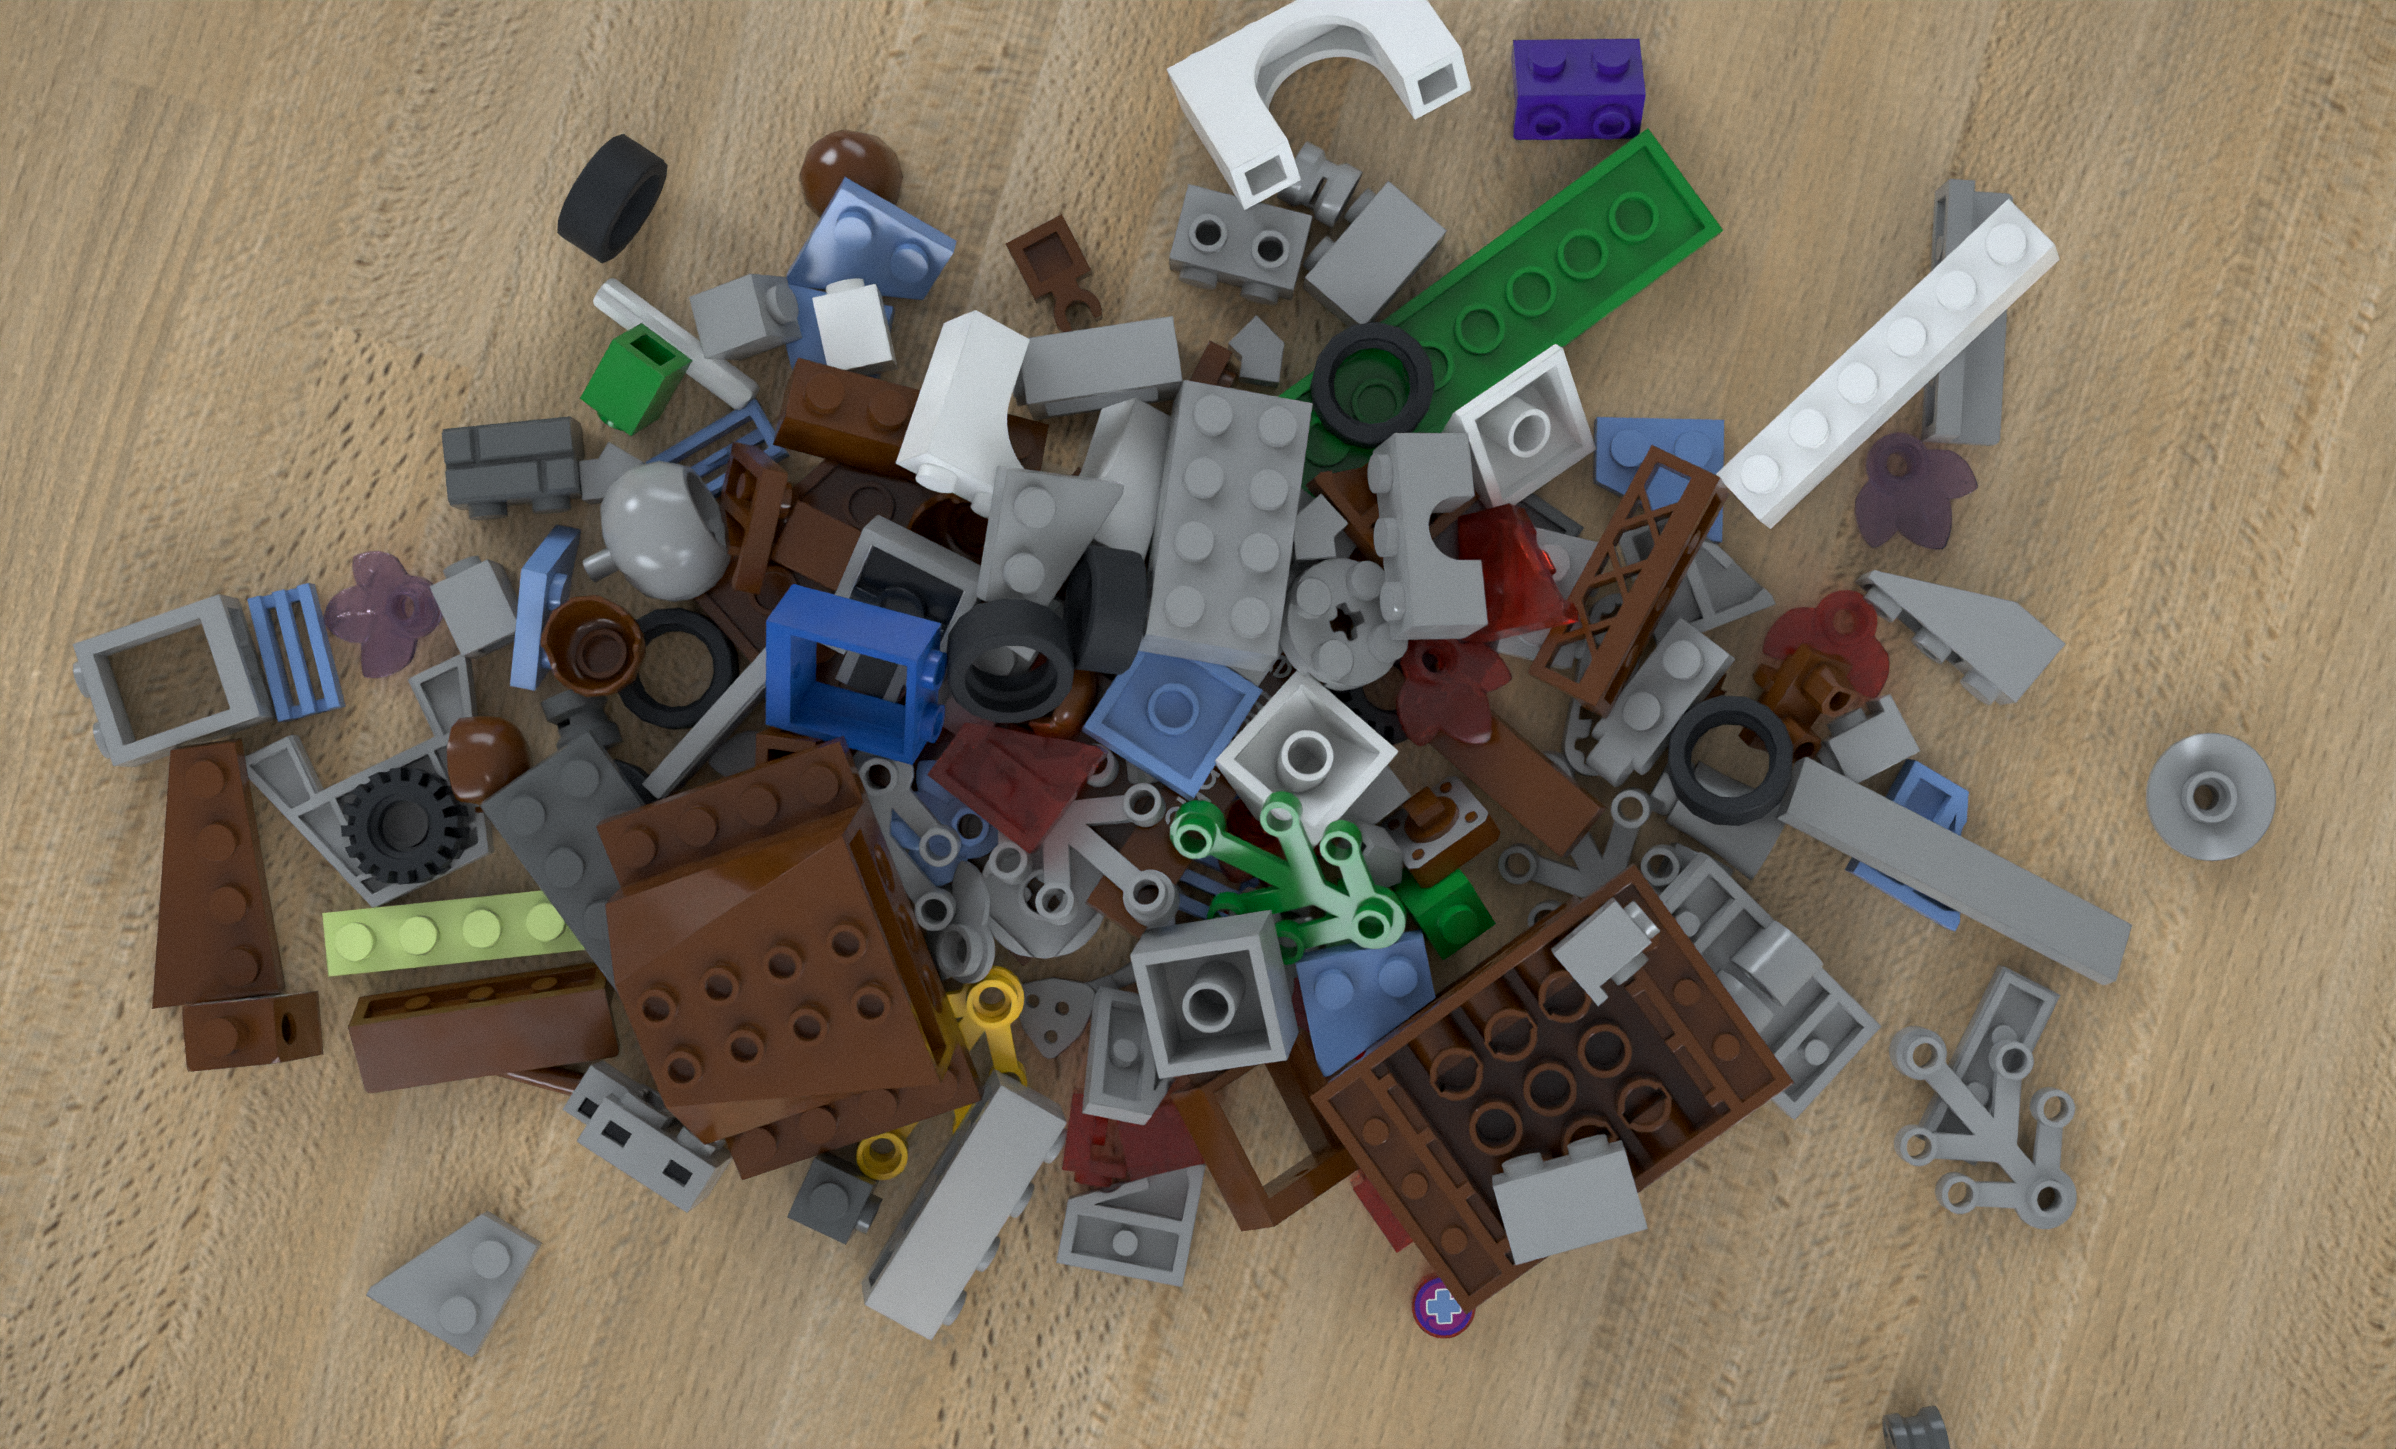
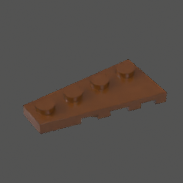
M242 738L178 746L170 750L152 1009L280 992L285 987V980Z

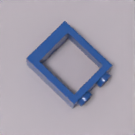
M792 584L766 620V725L812 738H819L823 741L844 736L849 748L913 765L927 741L931 743L936 742L945 718V706L938 703V689L942 685L948 664L947 653L940 651L941 623ZM817 642L907 666L906 704L901 705L817 682Z

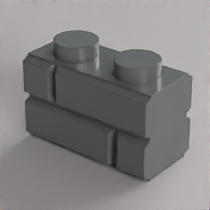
M571 416L443 429L442 443L444 462L446 464L445 475L448 501L452 507L459 510H468L470 520L508 517L507 506L532 504V510L535 514L567 512L571 510L572 499H582L579 461L584 460L585 457L581 423Z

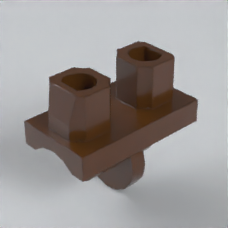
M1803 642L1794 655L1788 654L1779 669L1761 663L1752 674L1753 680L1764 690L1757 699V702L1768 706L1786 726L1793 744L1792 763L1794 764L1804 757L1813 760L1822 748L1821 738L1811 729L1818 716L1824 714L1837 718L1847 712L1858 696L1857 691L1846 677L1853 668L1851 663L1842 655L1836 653L1833 655L1826 654ZM1743 727L1738 735L1748 747L1768 752L1764 742L1756 733Z

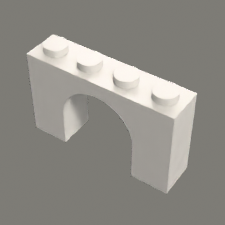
M1296 0L1167 68L1182 111L1244 210L1301 180L1289 142L1269 112L1271 99L1278 87L1289 75L1301 67L1317 60L1332 57H1350L1365 61L1384 74L1414 119L1471 90L1461 47L1428 0Z
M974 310L943 324L896 464L917 474L916 481L922 486L940 493H954L972 502L971 509L980 516L989 519L997 466L1024 469L1017 459L1009 440L1007 412L1030 339ZM1136 397L1102 408L1079 476L1111 480L1124 485L1123 495L1089 545L1132 550L1141 554L1144 561L1155 527L1171 416Z

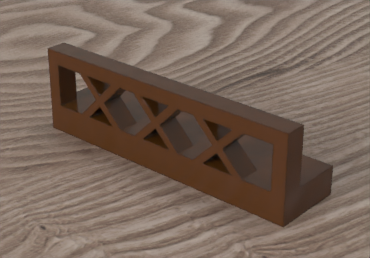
M1651 445L1528 670L1530 676L1575 698L1585 709L1607 719L1729 496V492L1721 477ZM1659 467L1689 480L1678 502L1655 510L1652 509L1647 489ZM1640 502H1642L1645 513L1633 517ZM1669 518L1660 534L1657 522ZM1649 525L1655 545L1648 558L1622 567L1616 546L1623 533ZM1611 559L1614 570L1602 574L1606 564ZM1638 575L1629 591L1626 579ZM1617 582L1623 599V604L1617 615L1591 624L1585 603L1592 590ZM1579 616L1582 627L1570 631ZM1607 632L1598 648L1595 635ZM1586 639L1592 660L1579 683L1550 669L1562 646Z

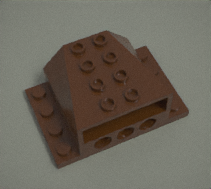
M844 736L604 819L596 826L621 886L605 904L614 983L665 1107L704 1145L725 1138L742 1180L982 1101L985 1093Z
M1633 863L1581 901L1576 894L1439 991L1435 994V999L1368 1047L1362 1058L1310 1095V1099L1467 1315L1547 1258L1544 1257L1518 1265L1515 1264L1492 1182V1176L1504 1173L1502 1163L1532 1153H1541L1543 1162L1569 1155L1567 1145L1596 1135H1606L1608 1143L1622 1140L1636 1190L1639 1193L1794 1084V1081ZM1612 897L1623 909L1634 900L1660 932L1650 940L1652 943L1642 950L1649 960L1635 974L1620 985H1617L1612 978H1609L1601 985L1606 991L1608 998L1598 1006L1554 956L1552 948Z

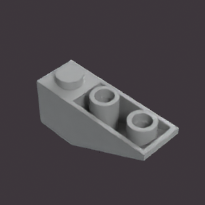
M1876 570L1861 575L1855 581L1857 585L1867 592L1862 599L1873 612L1891 623L1898 618L1915 633L1911 641L1917 649L1936 663L1942 664L1945 659L1965 675L1960 680L1961 685L1975 698L1987 705H1991L1994 701L1999 705L2016 703L2065 646V643L2014 601Z

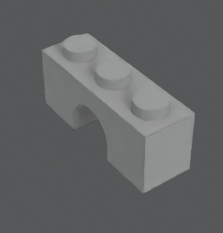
M1394 433L1373 450V455L1368 464V483L1372 493H1377L1379 518L1374 528V546L1377 555L1383 557L1385 582L1380 592L1382 616L1386 621H1389L1391 640L1465 638L1488 624L1481 560H1456L1444 555L1432 541L1429 532V519L1431 513H1451L1475 496L1468 433Z

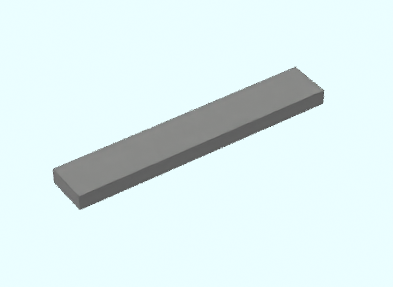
M1808 757L1795 762L1791 782L1783 796L1776 819L2101 985L2116 981L2132 924Z

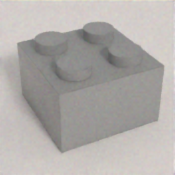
M1272 910L1158 927L1144 931L1130 957L1159 1079L1288 1059L1299 1031Z

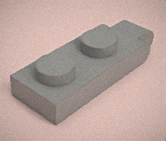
M1680 617L1621 692L1607 719L1602 717L1593 729L1592 737L1599 742L1587 757L1586 764L1616 788L1625 782L1633 770H1636L1641 775L1645 774L1668 747L1669 740L1680 718L1695 705L1703 702L1735 661V658Z

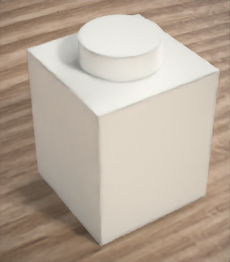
M860 278L842 280L827 285V295L812 298L828 366L866 376L898 369L882 294L876 284L865 286L864 280Z

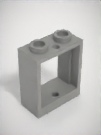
M1173 316L1028 338L1030 341L1013 389L1014 398L1016 397L1017 406L1028 405L1034 421L1101 411L1102 408L1135 397L1147 404L1174 400L1183 380Z
M218 594L73 644L78 659L73 664L74 678L84 697L91 698L98 722L93 724L94 738L102 755L107 759L111 758L113 766L137 767L169 756L170 750L178 746L207 743L277 719L272 696L238 598ZM202 624L230 709L136 741L108 656Z

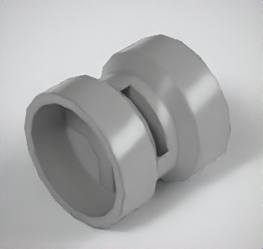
M1307 141L1295 158L1301 180L1278 192L1277 198L1293 207L1301 204L1313 210L1316 220L1333 228L1354 193L1363 172L1348 163L1336 165L1326 159L1323 149ZM1324 179H1327L1328 181L1320 194L1317 193Z

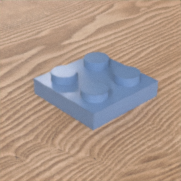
M1138 651L1131 667L1123 674L1116 676L1081 731L1185 799L1191 801L1216 765L1215 760L1226 749L1263 690L1225 665Z

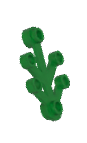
M1278 791L1270 794L1266 798L1260 814V823L1263 829L1270 835L1278 837L1287 861L1225 832L1226 823L1223 813L1217 806L1208 801L1191 800L1181 805L1177 810L1170 827V839L1180 854L1190 859H1200L1211 855L1273 885L1242 894L1228 891L1217 894L1209 907L1207 920L1222 918L1218 912L1220 909H1230L1237 915L1272 910V914L1315 905L1332 914L1301 924L1292 920H1281L1275 923L1277 937H1288L1297 945L1287 948L1279 944L1284 965L1298 962L1302 958L1305 949L1323 944L1351 939L1364 948L1382 949L1393 945L1402 936L1406 925L1405 908L1393 891L1374 884L1361 851L1362 834L1355 824L1346 820L1331 822L1325 828L1320 842V852L1323 858L1330 864L1340 867L1347 890L1325 880L1301 821L1303 813L1302 804L1292 793ZM1275 808L1285 809L1291 814L1292 818L1289 820H1279L1273 816L1271 810ZM1186 831H1198L1206 840L1194 839L1186 834ZM1335 837L1345 838L1351 843L1352 847L1348 849L1337 848L1330 839ZM1373 916L1380 919L1383 924H1371L1362 918Z

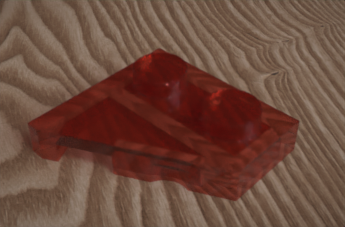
M1508 503L1458 517L1459 560H1481L1488 620L1486 626L1462 638L1461 640L1479 645L1579 622L1578 611L1574 603L1563 599L1552 577L1557 570L1548 553L1539 547L1536 538L1537 531L1524 508Z

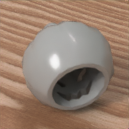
M656 461L630 468L610 485L600 506L602 536L607 548L583 560L584 568L594 582L619 570L624 574L626 580L646 597L677 602L700 596L714 587L723 577L730 563L731 555H728L726 550L725 525L721 519L720 508L700 476L688 466Z

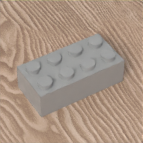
M1188 380L1183 381L1172 407L1147 574V611L1138 651L1265 672L1275 660L1278 653L1313 403Z

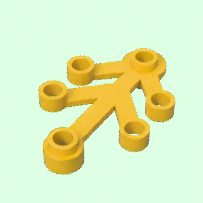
M992 965L991 970L983 980L977 983H963L960 990L945 993L955 1018L961 1017L957 1023L969 1052L985 1031L993 1061L989 1076L994 1069L1001 1073L1013 1072L1020 1078L1019 1082L1027 1087V1072L1024 1065L1017 1060L1010 1026L1020 1015L1024 1006L1023 986L1013 972L1004 967ZM988 987H996L1004 993V996L998 1003L988 1004L980 998V994ZM972 1104L954 1110L955 1118L952 1124V1135ZM918 1122L857 1142L856 1160L860 1170L866 1176L875 1180H889L899 1175L904 1170L908 1160V1142L906 1138ZM885 1138L890 1140L895 1147L889 1153L879 1154L871 1148V1144L877 1139Z

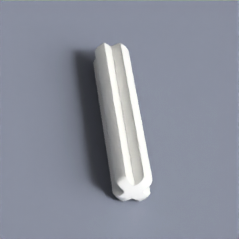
M608 279L598 290L593 303L599 310L626 330H630L643 323L693 360L686 374L732 408L741 410L751 400L756 398L760 388L754 380L726 360L705 359L701 342L617 279Z

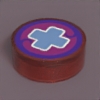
M1436 1272L1424 1276L1415 1285L1411 1294L1410 1306L1412 1315L1417 1325L1430 1336L1441 1339L1458 1336L1473 1321L1476 1308L1466 1315Z

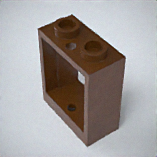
M1299 1028V1033L1288 1059L1264 1064L1311 1154L1264 1186H1262L1214 1094L1257 1065L1189 1074L1187 1076L1190 1082L1170 1094L1241 1232L1275 1227L1360 1169L1359 1165L1310 1099V1095L1327 1082Z

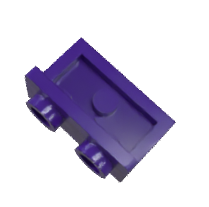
M1640 39L1513 40L1511 54L1515 98L1513 137L1516 140L1633 139L1640 134L1646 97Z

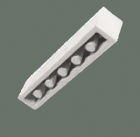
M2010 199L2005 201L1716 475L1721 477L1723 483L1759 521L1771 529L2060 260L2055 244Z

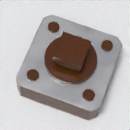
M1457 776L1446 777L1431 789L1426 786L1402 803L1403 808L1381 824V827L1385 828L1403 853V866L1421 888L1433 887L1498 841L1501 833L1489 812Z

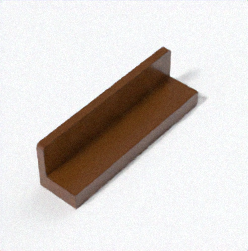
M595 962L362 996L358 999L348 1025L363 1085L368 1093L613 1058L619 1054L620 1042L611 1008L615 989Z

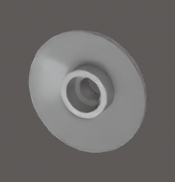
M2196 734L2174 743L2157 759L2147 781L2146 806L2154 829L2172 849L2197 860H2226L2248 851L2266 833L2275 812V784L2266 762L2250 745L2225 734ZM2201 785L2208 787L2212 792V802L2206 809L2199 808L2194 801V793Z

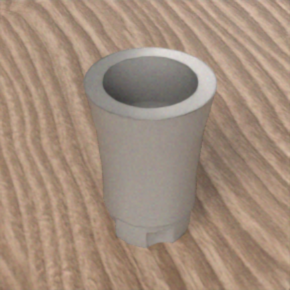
M1698 761L1696 766L1691 762L1696 780L1707 791L1720 797H1739L1751 793L1755 789L1722 774L1701 761ZM1668 763L1649 795L1652 801V811L1667 816L1665 819L1667 824L1691 836L1721 856L1749 880L1754 878L1763 865L1786 824L1776 819L1781 802L1763 818L1741 826L1714 825L1693 815L1675 795L1668 776Z

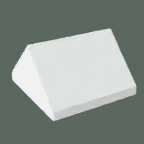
M1556 344L1455 411L1442 433H1468L1474 489L1481 496L1479 499L1487 510L1496 517L1596 450L1564 350Z
M1296 670L1218 756L1215 762L1218 769L1258 821H1260L1264 802L1270 794L1285 791L1295 795L1302 804L1303 813L1301 821L1311 846L1314 848L1322 839L1327 825L1339 820L1399 751L1310 674L1304 676ZM1275 808L1271 810L1273 816L1279 820H1289L1292 818L1291 814L1285 809Z

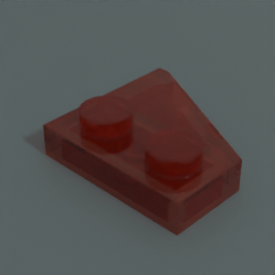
M965 722L927 775L1026 852L1033 854L1036 853L1109 752L1102 746Z

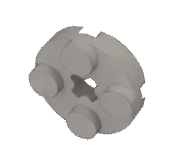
M1348 558L1329 559L1301 572L1289 585L1291 589L1287 593L1284 604L1279 640L1286 657L1304 676L1311 674L1318 681L1327 683L1324 687L1333 690H1352L1369 684L1385 675L1394 662L1404 655L1408 647V640H1391L1389 621H1386L1381 613L1380 592L1385 582V572L1379 565L1371 561L1357 562ZM1336 608L1343 610L1346 615L1350 616L1353 622L1352 638L1349 641L1344 632L1338 631L1334 633L1330 627V621L1337 617Z
M1043 830L1025 833L1024 849L1030 854L1033 862L1031 874L1025 881L1016 885L1002 882L991 871L989 860L983 869L982 875L990 896L987 926L1000 944L1018 955L1047 959L1070 954L1078 950L1093 937L1104 919V916L1085 904L1104 874L1071 847L1072 891L1078 897L1079 910L1076 917L1065 925L1049 923L1039 914L1038 910H1033L1027 903L1033 895L1032 891L1027 887L1029 882L1036 877L1044 883ZM1013 853L1007 855L1002 861V872L1010 873L1015 871L1021 862L1020 854ZM1056 894L1057 899L1061 903L1054 911L1047 907L1049 913H1059L1066 907V894Z

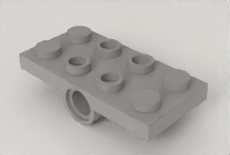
M1700 852L1662 892L1659 898L1794 1081V1084L1775 1096L1771 1101L1787 1116L1796 1120L1882 1026L1822 968V961L1801 939L1785 926L1775 921L1709 855Z

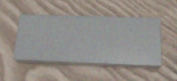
M766 647L642 783L657 799H664L682 789L766 697Z
M2001 965L1997 966L1948 1064L1990 1114L1994 1071L1989 1064L1990 1050L1997 1042L2011 1039L2025 1044L2033 1052L2061 996ZM2010 1049L2004 1054L2002 1064L2006 1071L2015 1069L2019 1064L2020 1055L2017 1049ZM1934 1092L1918 1125L1931 1132L1972 1134L1940 1096ZM1922 1134L1914 1135L1925 1141ZM1963 1160L1973 1166H1976L1978 1162Z

